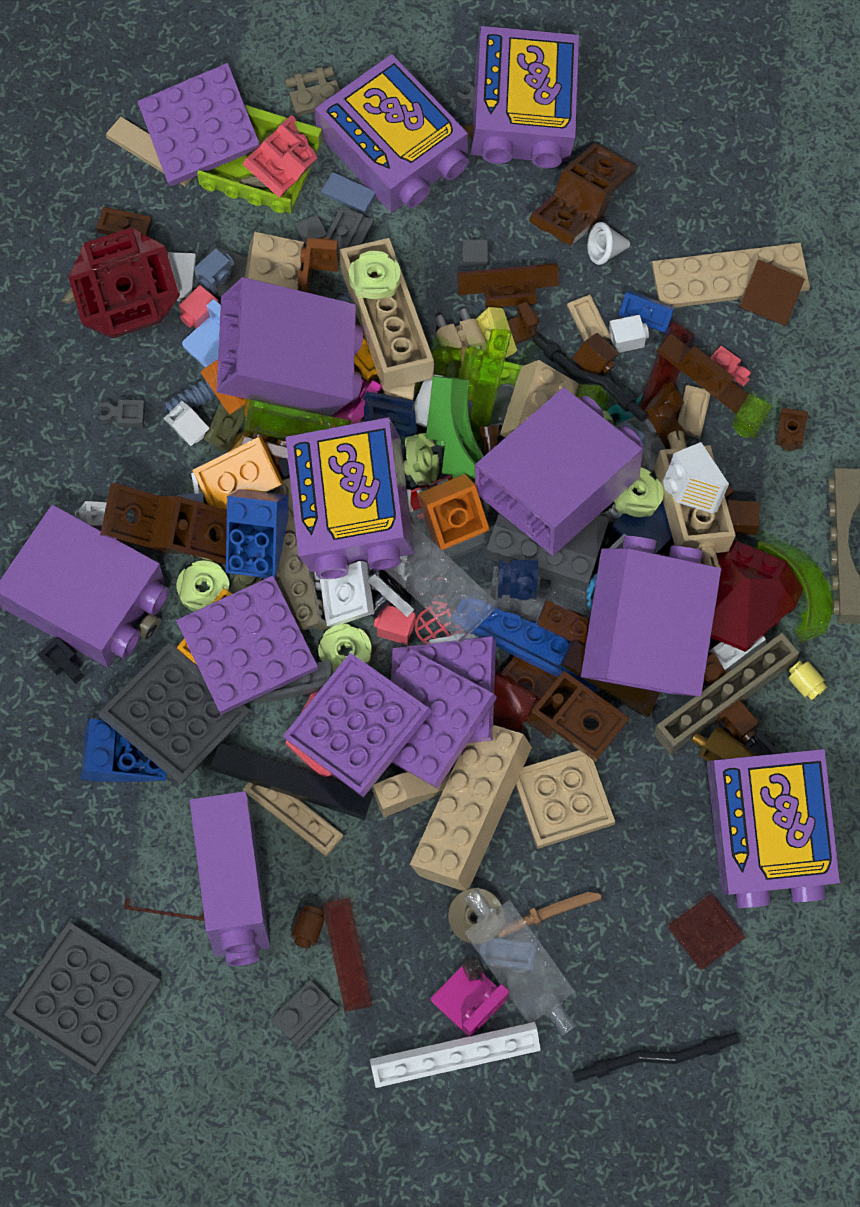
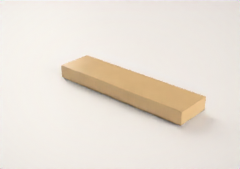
M120 117L106 133V137L164 173L150 134ZM192 178L185 180L180 184L185 187Z
M249 782L243 788L247 795L325 857L329 855L344 837L341 832L298 798Z

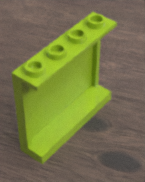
M245 105L260 145L287 119L286 117ZM296 121L295 126L300 134L305 135L309 146L317 155L323 141L322 129ZM252 153L207 172L200 170L197 172L199 185L207 191L213 192L218 190L224 192L226 196L232 199L244 198L254 206L266 205L271 207L273 211L282 214L284 212L292 213L312 165L280 198L268 187H251L240 183L239 179L253 175L242 165L245 159Z

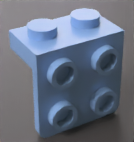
M214 299L207 305L209 317L182 342L183 348L205 368L218 359L221 305Z

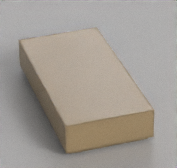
M591 295L567 303V308L584 341L595 333L601 335L606 341L611 338Z
M686 385L683 397L684 404L681 406L678 423L683 427L685 435L696 438L701 437L710 399V393L703 388Z

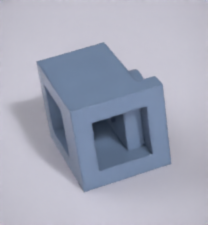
M215 248L194 267L196 280L215 295L218 292L217 286L220 283H225L230 278L232 273L231 267L235 263L227 253L222 254Z

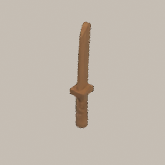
M586 892L537 911L535 908L529 910L530 914L502 926L497 935L499 938H503L535 923V926H538L545 919L601 900V895L599 893Z

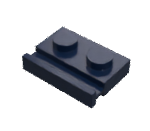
M369 391L363 396V400H365V422L389 417L400 436H413L417 433L416 416L413 410L414 401Z
M499 559L498 598H502V595H510V598L519 600L536 599L538 560H511V563H503V560Z

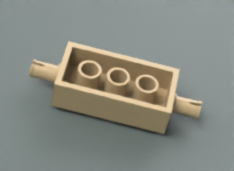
M676 431L671 432L667 436L671 449L659 451L654 470L663 488V503L674 545L702 550V564L720 568L716 553L728 552L736 536L725 496L721 501L718 511L712 514L677 503L673 496L665 490L663 480L673 454L688 448L682 431H678L679 437H677ZM704 446L709 455L711 456V458L713 459V461L715 462L711 446Z

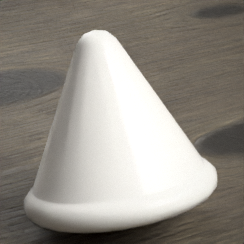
M603 222L596 223L588 235V253L590 259L597 265L606 263L609 259L630 247L628 239Z

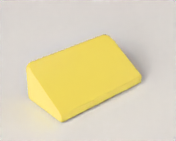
M488 307L476 320L487 343V349L485 350L487 358L502 360L517 352V348L504 310L502 308Z

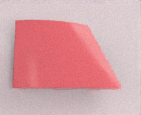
M293 115L281 123L278 129L265 139L260 147L249 155L242 164L279 198L296 183L317 159L305 135L300 134L295 126L296 119Z

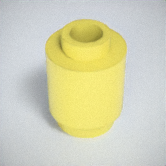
M799 661L789 670L791 676L788 679L805 698L808 697L813 701L818 694L827 689L824 683L825 679L809 661L804 664Z

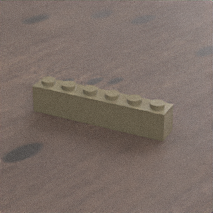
M781 633L702 691L701 697H694L656 725L654 736L666 751L672 755L691 741L696 732L700 734L714 724L718 715L738 700L741 702L745 701L796 662L799 652L785 635Z

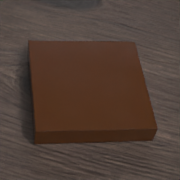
M757 260L738 308L786 326L805 279Z

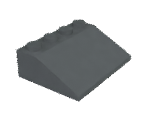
M499 513L486 549L485 559L499 563V559L503 560V563H511V560H538L539 577L585 592L609 518L598 515L552 556Z

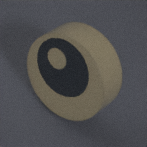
M147 615L138 627V630L141 632L140 637L145 641L149 640L159 628L161 619L156 615Z

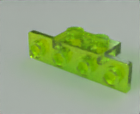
M493 328L486 351L469 346L466 348L459 378L469 380L468 401L473 402L469 419L471 429L479 430V427L489 426L491 421V414L512 334L510 330Z

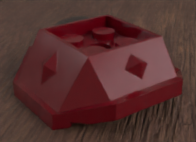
M132 227L83 243L79 252L80 255L68 277L82 325L112 339L161 323L180 296L166 247ZM131 284L127 291L120 292L123 285Z

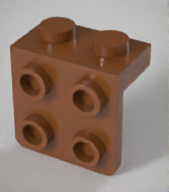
M326 237L320 239L307 238L306 248H301L300 262L302 263V270L298 271L297 279L299 291L311 292L313 270L338 272V241Z

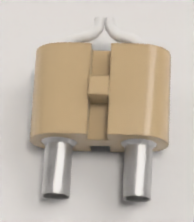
M466 308L459 311L462 318L460 326L455 327L454 323L447 325L443 315H438L435 318L439 328L436 331V336L447 361H460L461 347H472V362L475 356H478L487 349V343L478 321L471 319Z

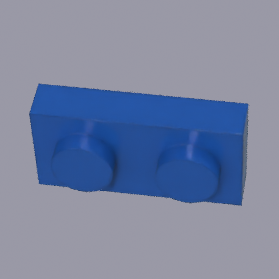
M627 290L619 316L626 318L640 315L642 324L646 323L648 327L666 333L675 307Z

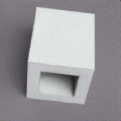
M640 315L610 321L609 334L611 342L619 353L645 347L646 338H649V332L646 323L642 324Z
M183 401L163 418L190 446L201 441L205 436V432L210 429L191 407Z

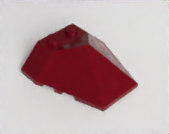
M733 541L728 552L716 553L721 573L711 638L746 652L765 636L772 626L780 623L787 613L795 610L804 588L785 560L742 542Z

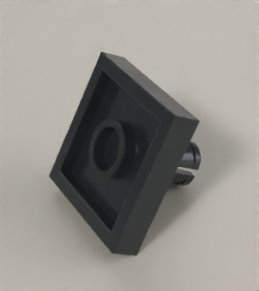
M370 570L367 582L379 592L372 599L374 614H371V616L376 619L392 603L408 617L415 609L416 598L385 570Z

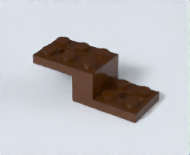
M594 143L563 169L554 194L531 214L529 222L536 225L540 230L554 235L561 242L572 246L603 218L613 192L634 174L637 166L601 145Z
M110 483L101 536L166 554H186L226 565L227 510L180 496H158L121 484ZM129 509H132L134 512V519L131 523L126 517ZM212 527L216 530V538L214 541H212L209 537V532Z
M514 656L495 680L494 695L499 703L550 740L558 734L595 762L598 761L629 721L628 716L567 672L563 671L557 678ZM526 681L532 685V690L528 693H522L518 690L517 685L520 682ZM593 718L598 722L599 726L595 730H588L583 725L584 720Z

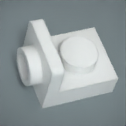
M85 501L80 509L76 511L75 517L101 530L107 502Z

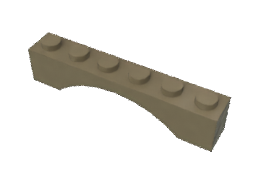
M835 468L832 478H828L827 491L832 493L833 500L828 505V516L833 517V526L829 528V540L834 542V550L830 552V565L835 566V575L831 576V590H836V599L832 600V615H837V623L860 624V575L852 561L848 542L851 520L860 507V469Z

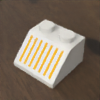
M701 442L674 453L663 480L665 490L673 496L677 503L712 514L718 511L729 485Z

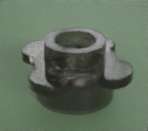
M468 954L467 959L462 961V967L470 982L474 980L484 981L482 974L485 973V968L481 959Z

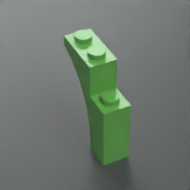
M433 376L426 439L436 440V445L445 446L442 473L452 475V479L466 474L475 484V464L484 455L474 439L469 422V380Z

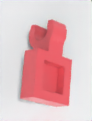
M720 346L710 357L734 376V380L743 387L750 380L748 376L751 372L745 367L739 366L741 359L723 346Z

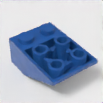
M239 489L227 496L226 573L263 578L273 576L276 579L288 522V495Z
M89 719L84 732L80 780L100 782L166 781V772L104 720Z

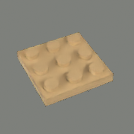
M580 750L523 767L515 786L537 849L615 825V819L594 761Z

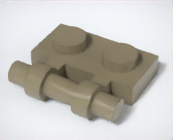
M318 67L313 72L305 74L300 72L293 74V77L285 79L287 88L297 87V91L289 92L296 117L315 112L316 107L340 91L336 80L326 82L325 78L334 76L332 67L324 69ZM318 81L319 85L305 88L304 84Z

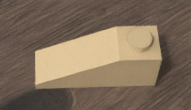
M450 769L438 789L409 772L374 784L373 793L383 817L442 794L452 770Z

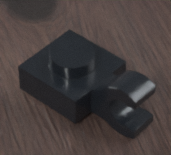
M58 637L37 654L39 659L56 675L64 671L75 684L84 677L81 674V670L72 663L76 659L75 654Z

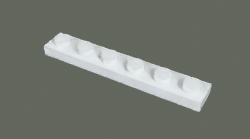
M535 1022L372 1058L370 1059L375 1087L378 1088L541 1050Z

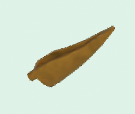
M719 726L715 728L709 739L696 732L691 742L702 748L699 756L706 761L756 756Z

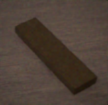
M576 640L571 641L560 665L581 677L586 647ZM581 677L644 717L650 716L660 694L657 691Z

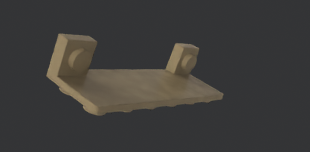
M290 478L283 480V485L267 492L288 495V522L275 581L300 631L314 627L326 632L331 627L326 624L323 601L317 599L313 575L298 556Z

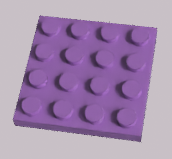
M228 63L137 101L170 187L197 176L198 170L207 172L252 153L260 147Z
M273 576L176 620L220 715L318 670V666Z
M492 636L393 648L391 678L410 649L494 694L496 640ZM494 703L468 743L492 741Z
M410 649L390 681L426 705L432 712L391 763L438 789L497 697L492 692Z
M349 653L283 737L364 797L432 711L358 657Z

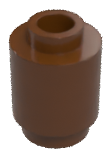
M304 905L302 911H298L290 936L295 940L294 944L296 946L310 949L311 945H317L325 920L322 910Z

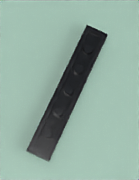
M222 743L218 745L210 766L212 771L362 820L366 819L374 793L368 791L362 797L344 783Z

